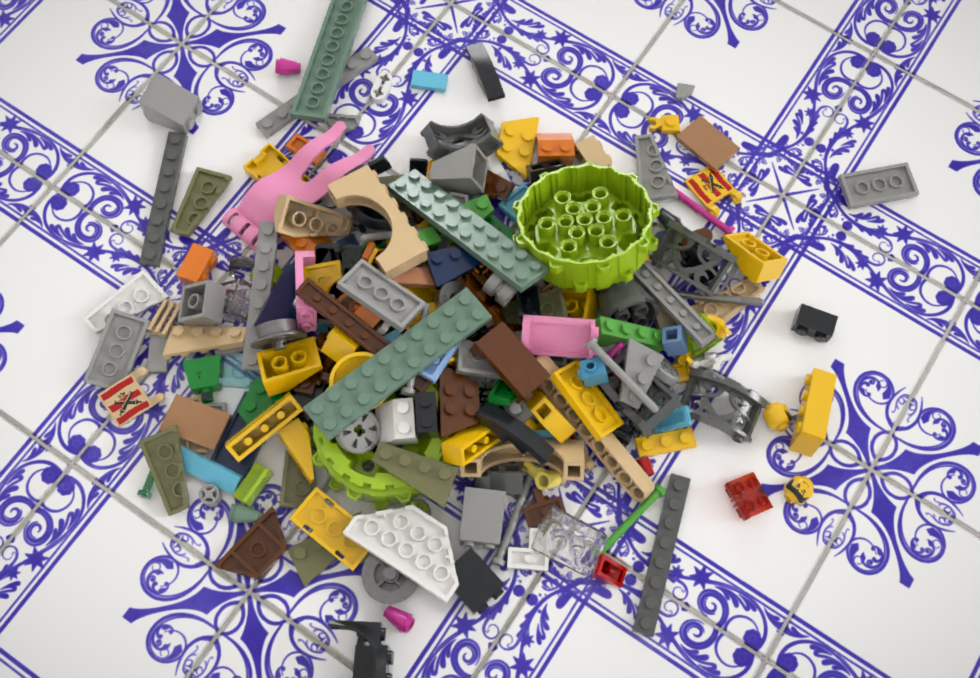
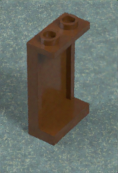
M503 321L479 339L469 350L473 356L479 353L518 396V399L515 401L517 404L522 400L526 403L534 396L533 390L537 389L539 391L547 384L545 380L550 376L548 371Z

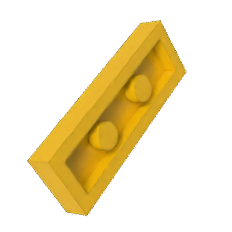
M692 427L654 434L649 438L644 436L634 439L639 459L697 447Z

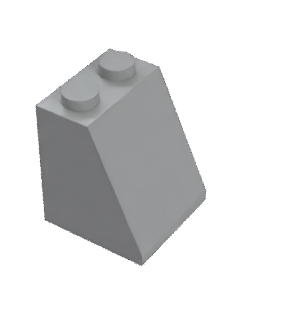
M158 73L154 74L139 100V104L148 121L186 134L193 129L197 116L203 110V105L197 95Z
M476 143L470 144L433 161L428 173L429 180L448 194L450 191L462 194H484L489 160Z
M465 487L459 543H463L464 547L474 548L475 545H483V549L495 550L496 547H500L506 491Z

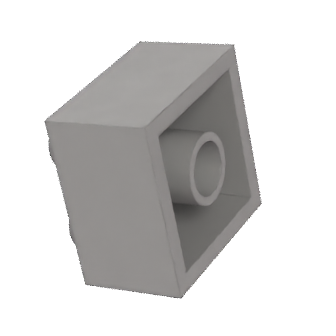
M211 280L184 285L178 322L187 326L221 324L227 287Z

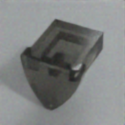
M231 256L229 277H235L237 266L254 268L255 258Z

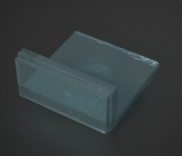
M226 355L223 378H219V384L222 387L249 389L254 381L256 371H243L241 369L243 356Z

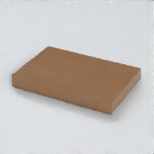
M702 116L698 117L676 136V140L714 172L740 150V147Z
M176 394L159 431L161 432L178 425L180 439L215 452L232 415Z

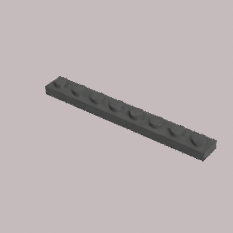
M168 132L139 263L141 266L160 268L188 140L186 133Z
M673 473L670 474L667 493L665 494L632 629L633 632L654 637L690 485V478Z

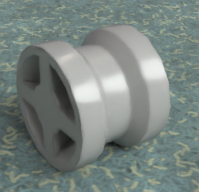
M207 484L200 489L199 499L206 506L215 507L222 501V492L215 485Z

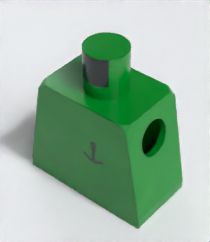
M221 355L184 360L183 366L191 391L195 395L201 394L202 403L213 402V392L223 389L224 360Z

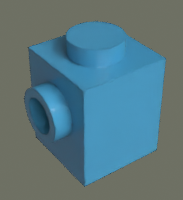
M599 357L579 361L581 369H577L579 381H584L585 387L609 382L605 363Z

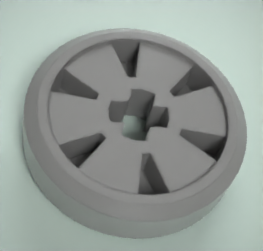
M664 357L655 377L668 386H674L680 380L679 372Z
M369 411L335 437L338 444L345 451L352 454H362L372 450L377 445L381 435V427L376 416ZM357 426H359V430H362V434H359V437L354 432Z

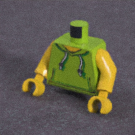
M712 314L699 315L716 332V338L700 348L685 332L688 338L687 354L678 357V362L683 367H685L686 361L690 364L693 363V359L690 356L700 357L721 341H725L728 337L726 333L732 334L727 329L723 319Z

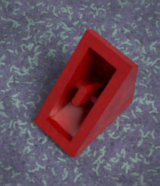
M600 554L596 560L591 578L622 588L627 568L606 555Z

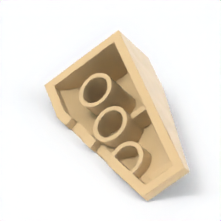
M278 195L273 212L276 232L291 237L341 236L350 234L352 226L351 216L289 195Z

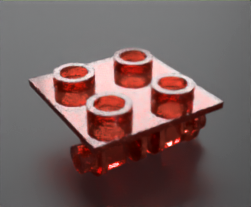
M754 472L729 481L724 485L726 488L724 490L729 498L733 497L730 501L736 502L733 507H739L736 511L739 518H742L743 521L773 508Z

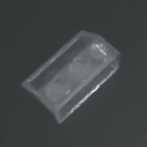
M552 505L539 526L531 549L585 576L606 546L605 532Z

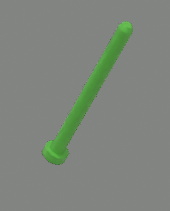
M656 483L655 490L594 552V556L598 558L600 554H605L659 496H665L666 490Z

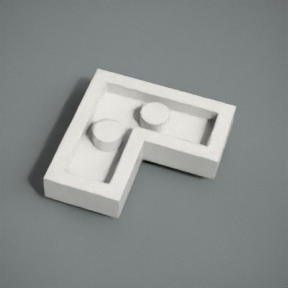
M529 528L528 548L508 547L507 569L548 571L550 529Z

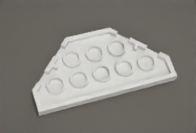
M414 505L393 510L377 511L367 515H356L343 531L344 536L446 604L459 586L447 527Z

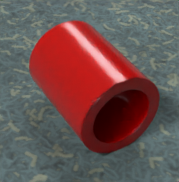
M649 457L636 460L649 477L655 474Z

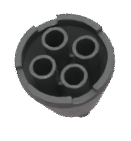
M634 279L628 282L614 283L609 288L597 290L600 315L603 317L645 326L648 322L655 321L658 316L659 308L655 300Z

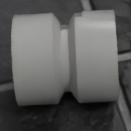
M496 273L489 277L482 288L490 297L495 296V301L503 307L510 302L518 291Z

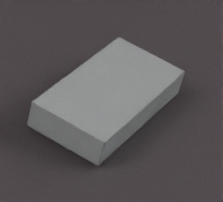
M150 335L147 360L149 374H168L169 360H164L162 354L169 335L166 338Z

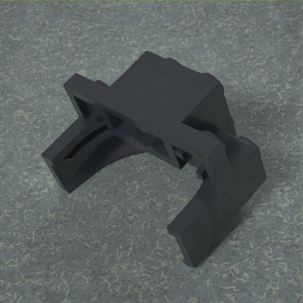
M384 155L366 164L371 170H375L378 175L392 168ZM354 205L346 207L353 216L351 217L352 224L355 228L358 227L362 234L392 231L388 221L379 212L365 206ZM405 213L409 220V225L411 227L415 226L414 219L408 213ZM384 239V240H376V241H373V242H374L375 244H379V243L385 241V239Z
M325 242L316 244L314 248L316 255L315 264L340 260L343 276L362 259V245ZM335 283L331 287L329 294L335 295L336 299H338L344 292L336 288L337 283ZM317 312V323L332 324Z
M329 620L328 626H331V629L350 630L357 633L358 639L357 645H355L353 678L393 677L389 673V665L394 663V652L388 645H382L381 643L386 638V628H382L383 624L381 622Z

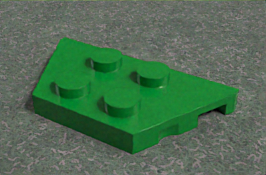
M256 377L237 412L248 425L286 393L290 392L293 394V388L287 392L268 397L262 377Z

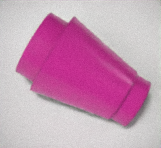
M284 58L276 59L275 73L280 75L300 74L301 63Z
M391 605L383 613V616L400 633L404 632L407 634L415 623L412 614Z

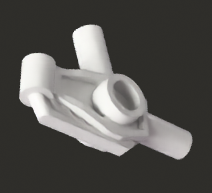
M705 352L704 356L693 359L692 364L688 362V366L695 369L705 367L708 370H719L722 362L733 360L732 353L717 355L716 352Z

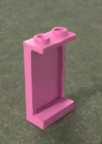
M295 251L296 290L304 282L303 266L315 264V251ZM296 295L297 331H316L317 311L308 304H305Z
M523 314L521 342L532 355L586 359L597 357L591 348L587 350L584 347L593 337L596 339L599 337V327H595V319Z

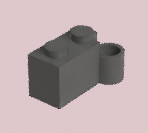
M501 463L488 468L483 472L481 478L474 477V488L506 491V494L510 496L523 494L522 463Z

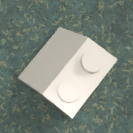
M413 397L392 399L375 408V416L381 427L379 441L392 446L418 443L415 401Z

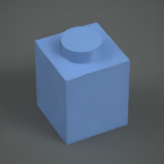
M681 325L662 328V345L668 357L687 354L688 338Z

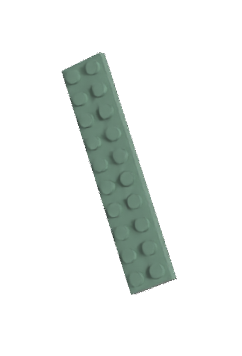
M331 0L290 113L292 118L322 123L327 122L368 0Z
M416 169L387 185V189L392 195L520 293L548 274L549 268L523 248H519L515 242L438 185L432 183Z
M466 287L305 405L303 409L326 439L330 441L444 356L452 348L492 320V316Z

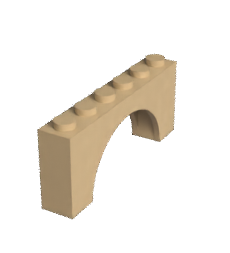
M365 165L327 185L329 196L338 209L354 205L365 206L379 212L390 224L392 229L391 241L387 248L376 257L377 267L382 273L393 279L428 260L427 251L429 249L424 240L421 241L418 238L419 235L416 228L409 225L406 214L400 212L395 198H391L388 195L389 191L386 185L379 182V177L375 170H371L368 165Z
M544 439L555 449L548 462L544 465L557 470L562 475L563 480L584 481V440L567 439L561 444L557 439ZM509 440L505 443L499 441L464 467L460 466V477L481 478L483 472L488 468L506 462H539L528 451L522 454Z

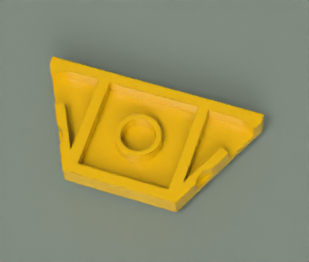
M538 117L502 122L499 138L503 141L504 145L495 152V157L501 162L506 163L507 167L511 170L515 169L520 173L523 180H527L526 166L531 164L539 122Z

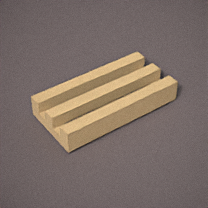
M164 299L147 328L148 333L166 338L178 318L180 304L178 303L177 305L173 301L170 303L167 299ZM172 309H175L174 312H173V314L171 315L169 321L167 322L165 328H164L163 331L161 332L160 330L162 329L163 325L166 323V321H167V319H168V316L170 315Z

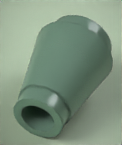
M239 503L237 505L232 504L228 520L233 521V523H256L259 519L260 511Z

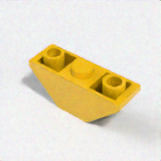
M535 389L533 391L534 396L526 402V405L539 422L562 444L577 430L542 390L538 391Z

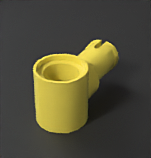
M524 461L523 471L534 478L538 489L548 490L560 485L561 476L557 471H548L544 467L540 468L533 462Z

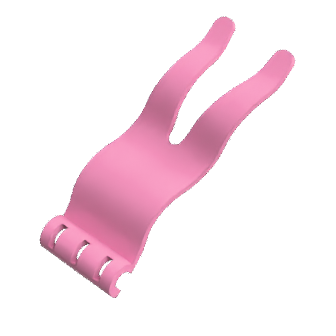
M337 121L327 132L304 145L284 167L256 182L245 194L239 206L231 208L224 214L222 223L256 252L257 242L254 244V241L258 237L260 221L274 222L273 212L278 195H289L315 204L329 193L328 184L363 166L375 154L376 150L373 145L368 144L357 153L327 166L310 181L303 182L302 176L306 173L314 159L324 149L336 142L346 130V124L343 121ZM237 215L230 224V220ZM246 226H249V227L243 232V234H242V230H243Z

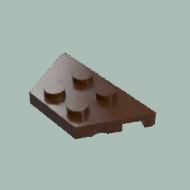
M471 273L464 274L462 278L466 282L463 284V288L467 287L492 316V320L485 324L487 328L492 330L503 321L513 331V328L501 314L500 307L490 300V296L482 290Z
M446 366L437 379L439 439H444L453 433H459L465 428L476 426L480 422L475 416L480 409L479 384L461 374H456V371Z
M271 506L214 566L221 570L259 580L288 549L275 509Z

